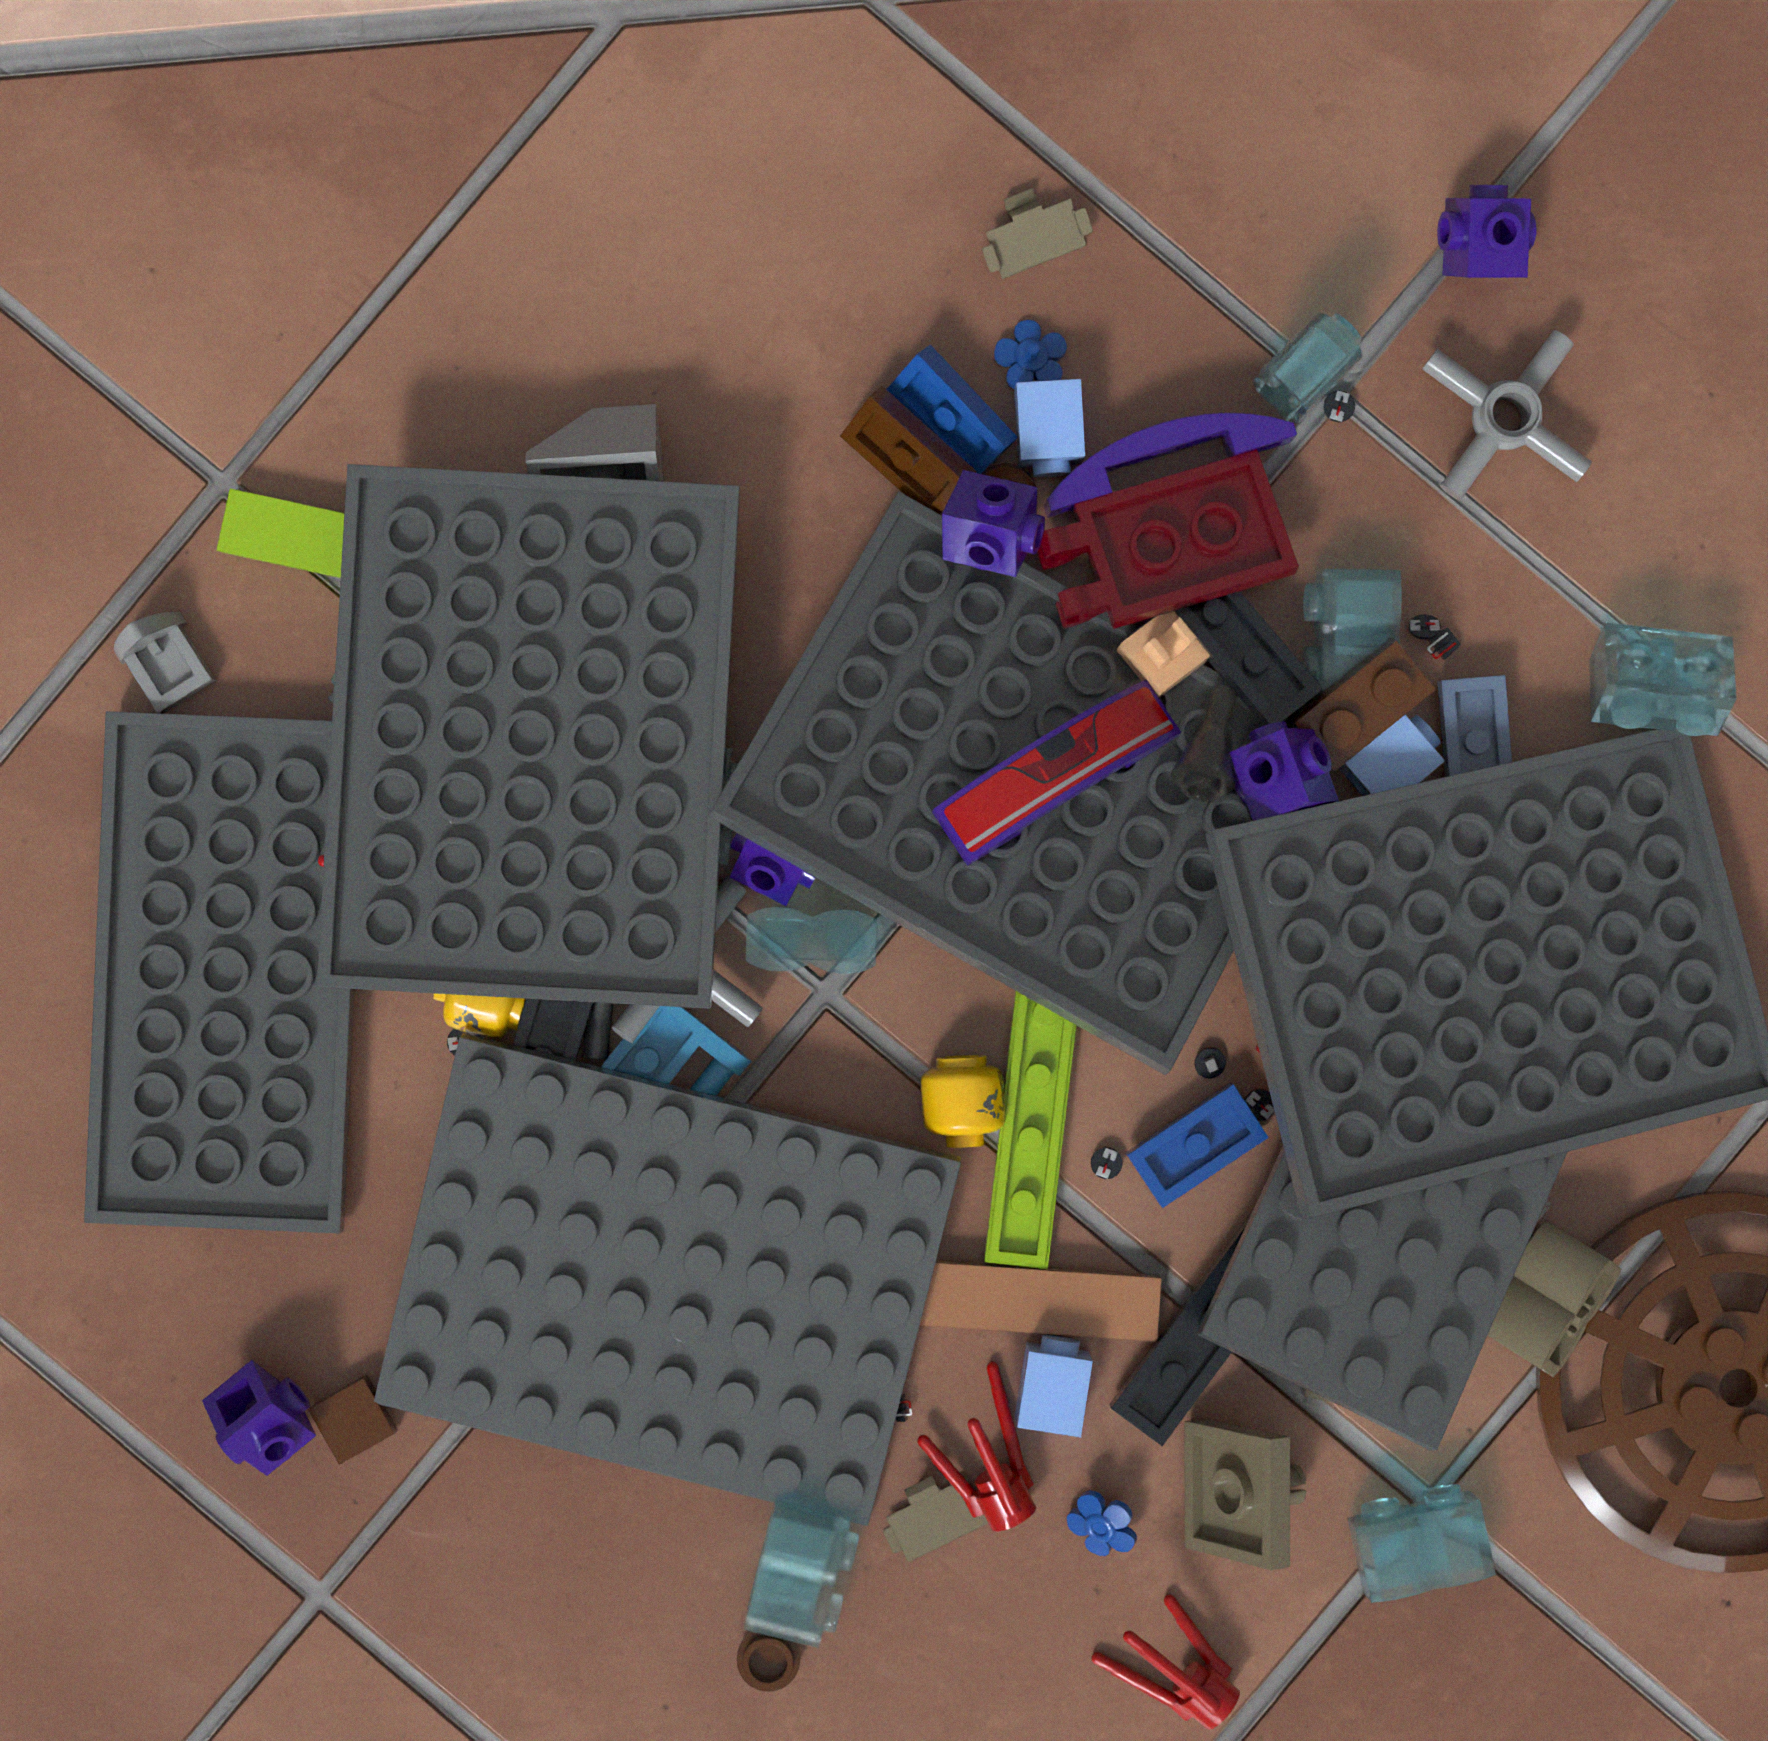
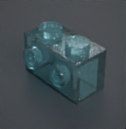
M1605 622L1589 659L1591 722L1614 724L1626 729L1649 728L1675 731L1688 736H1719L1737 699L1733 637Z

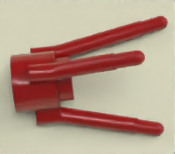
M989 1362L986 1370L1010 1466L1009 1464L999 1463L980 1421L974 1417L970 1418L967 1424L976 1448L987 1469L975 1479V1484L978 1488L976 1490L972 1488L927 1435H920L917 1443L963 1498L971 1516L975 1518L984 1515L992 1531L999 1532L1023 1523L1035 1513L1037 1507L1028 1491L1034 1483L1024 1464L999 1366L996 1362Z
M1167 1594L1163 1602L1205 1662L1204 1666L1195 1661L1182 1671L1133 1631L1127 1630L1124 1632L1123 1639L1138 1654L1174 1682L1173 1692L1100 1652L1092 1654L1091 1660L1095 1665L1170 1707L1183 1720L1188 1721L1193 1717L1207 1730L1214 1729L1228 1717L1240 1696V1690L1227 1680L1232 1668L1214 1652L1188 1613L1184 1611L1175 1596Z

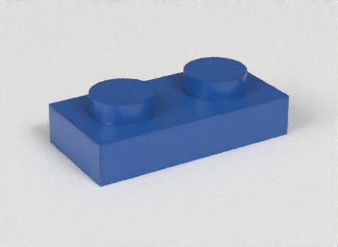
M931 344L920 351L887 388L896 399L972 466L978 474L991 467L1018 438Z
M1229 1083L1125 1152V1154L1159 1205L1164 1208L1269 1137L1234 1084Z

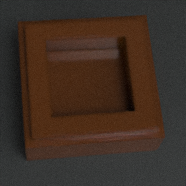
M367 1375L308 1409L339 1465L398 1431L385 1406L374 1402L376 1390Z

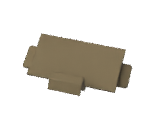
M1030 188L1004 199L1006 211L1013 221L987 231L986 235L990 245L983 247L982 251L989 271L995 272L999 270L1001 278L1005 279L1087 246L1084 236L1092 233L1093 229L1086 209L1074 210L1071 198L1043 209L1042 205L1036 200L1034 189Z
M933 1476L904 1489L910 1505L886 1517L890 1526L885 1528L883 1533L892 1552L898 1553L903 1550L909 1563L988 1524L984 1515L975 1518L971 1516L963 1498L952 1485L941 1490L936 1485ZM966 1477V1481L971 1485L968 1477ZM976 1484L972 1486L974 1490L978 1489Z

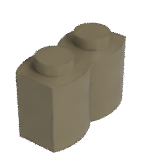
M1545 1221L1537 1231L1533 1230L1488 1336L1554 1377L1574 1351L1587 1323L1607 1299L1619 1277L1621 1268L1610 1259Z

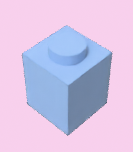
M1081 379L1016 383L1014 404L1016 436L1018 437V466L1022 468L1033 467V477L1069 475L1071 473V465L1082 464L1085 458Z
M1404 715L1342 765L1339 770L1362 796L1418 784L1445 760L1435 750L1441 744V741L1432 728L1418 715L1411 719Z
M1042 1335L1041 1344L1026 1342L1014 1416L1017 1428L1081 1437L1093 1360L1089 1351L1079 1350V1340L1058 1335Z

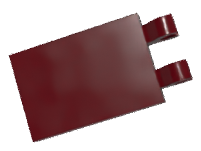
M1257 449L1076 503L1073 508L1076 523L1045 530L1037 552L1043 570L1066 564L1087 553L1097 582L1072 587L1058 593L1059 602H1056L1055 606L1063 628L1085 623L1104 612L1108 613L1112 628H1119L1295 575L1299 568Z

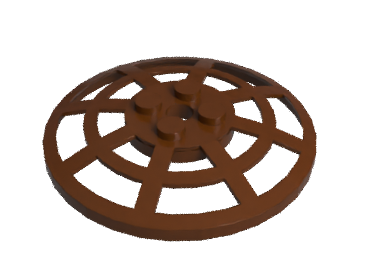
M1738 1191L1692 1193L1656 1203L1624 1219L1590 1247L1613 1261L1641 1238L1660 1230L1675 1266L1663 1271L1642 1287L1626 1305L1618 1319L1598 1310L1587 1323L1585 1332L1608 1342L1603 1354L1600 1376L1601 1406L1605 1420L1567 1431L1562 1412L1561 1369L1552 1377L1536 1367L1538 1413L1547 1446L1564 1481L1584 1507L1618 1538L1651 1557L1687 1569L1717 1573L1751 1572L1768 1569V1552L1722 1556L1692 1552L1673 1545L1692 1513L1703 1517L1724 1520L1758 1519L1768 1516V1285L1757 1312L1743 1308H1722L1709 1276L1732 1272L1768 1276V1256L1739 1251L1711 1253L1700 1256L1684 1220L1706 1214L1737 1212L1768 1216V1195ZM1682 1286L1685 1287L1696 1317L1680 1327L1668 1342L1639 1329L1644 1318L1661 1300L1674 1290ZM1627 1352L1658 1365L1655 1379L1658 1403L1625 1414L1622 1397V1377ZM1734 1369L1745 1370L1751 1382L1749 1393L1739 1402H1725L1719 1391L1722 1377ZM1670 1428L1680 1441L1694 1450L1677 1484L1668 1480L1652 1466L1639 1449L1635 1439ZM1615 1445L1620 1457L1633 1474L1657 1496L1667 1501L1649 1533L1631 1524L1606 1502L1586 1476L1577 1456ZM1718 1463L1730 1465L1752 1464L1763 1497L1753 1500L1728 1501L1702 1496Z

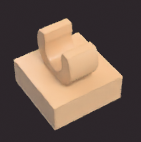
M1174 611L1153 618L1124 640L1116 650L1141 681H1148L1158 698L1202 666L1210 657L1197 640L1196 635Z

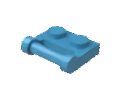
M660 1006L633 1043L622 1039L601 1067L669 1084L700 1046L713 1056L714 1059L690 1089L717 1096L733 1074L741 1076L752 1061L742 1051L717 1034L685 1007Z

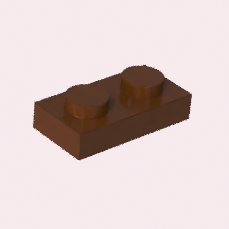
M883 386L869 396L840 435L844 441L904 495L939 515L943 513L962 471L977 472Z
M1390 637L1293 716L1291 720L1299 729H1314L1316 736L1321 739L1329 752L1331 768L1335 772L1436 689L1393 637Z

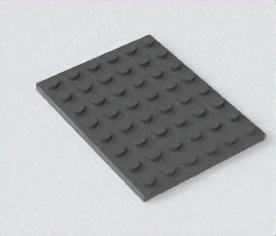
M347 464L317 987L711 1008L722 824L709 817L724 789L740 486Z
M898 491L713 806L709 817L1166 1075L1173 1068L1234 951L1205 833L1253 821L1248 805L1241 800L1235 789L1233 781L1235 768L1229 752L1251 743L1249 734L1263 727V725L1221 675L1203 664L1159 698L1182 732L1178 737L1128 768L1124 766L1026 826L1021 834L967 866L932 813L933 809L969 783L1045 734L1111 696L1141 682L1139 677L1116 651L1124 640L1140 628L1129 624L1113 629L1107 612L1101 613L1085 623L1063 628L1055 604L1059 602L1058 593L1069 589L1068 587L1024 562L1017 577L943 560L942 516ZM1291 719L1286 722L1288 728L1299 729Z
M1687 722L1215 829L1205 833L1302 1219L1314 1218L1768 1100V1028Z
M463 1033L459 1037L374 1402L868 1526L957 1181L961 1157Z

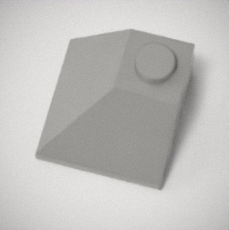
M656 404L590 409L526 452L528 474L664 481L663 454Z

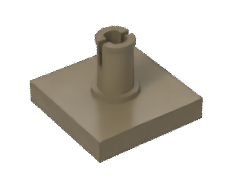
M1204 1418L1184 1421L1185 1548L1267 1570L1290 1567V1505H1299L1306 1497V1490H1290V1486L1306 1484L1303 1470L1296 1464H1290V1437Z

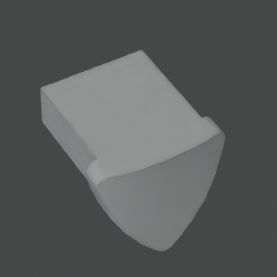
M181 612L157 613L133 621L123 629L114 644V653L121 664H127L154 709L159 714H165L217 681L183 627L187 622Z

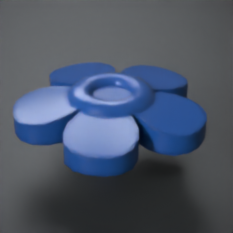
M1033 320L1019 322L1014 329L1015 341L1009 338H1002L997 342L994 350V359L997 364L1003 367H1010L1006 376L1007 384L1015 389L1018 382H1033V376H1035L1036 381L1061 380L1063 371L1060 364L1056 361L1063 358L1067 350V344L1063 336L1052 332L1045 335L1039 341L1041 328L1037 322Z
M1092 1490L1083 1492L1077 1501L1078 1508H1073L1067 1515L1066 1520L1069 1529L1078 1536L1088 1535L1084 1542L1085 1547L1096 1555L1107 1556L1112 1548L1119 1552L1130 1551L1137 1541V1535L1128 1527L1133 1518V1513L1129 1506L1119 1500H1114L1106 1506L1105 1500L1100 1493Z

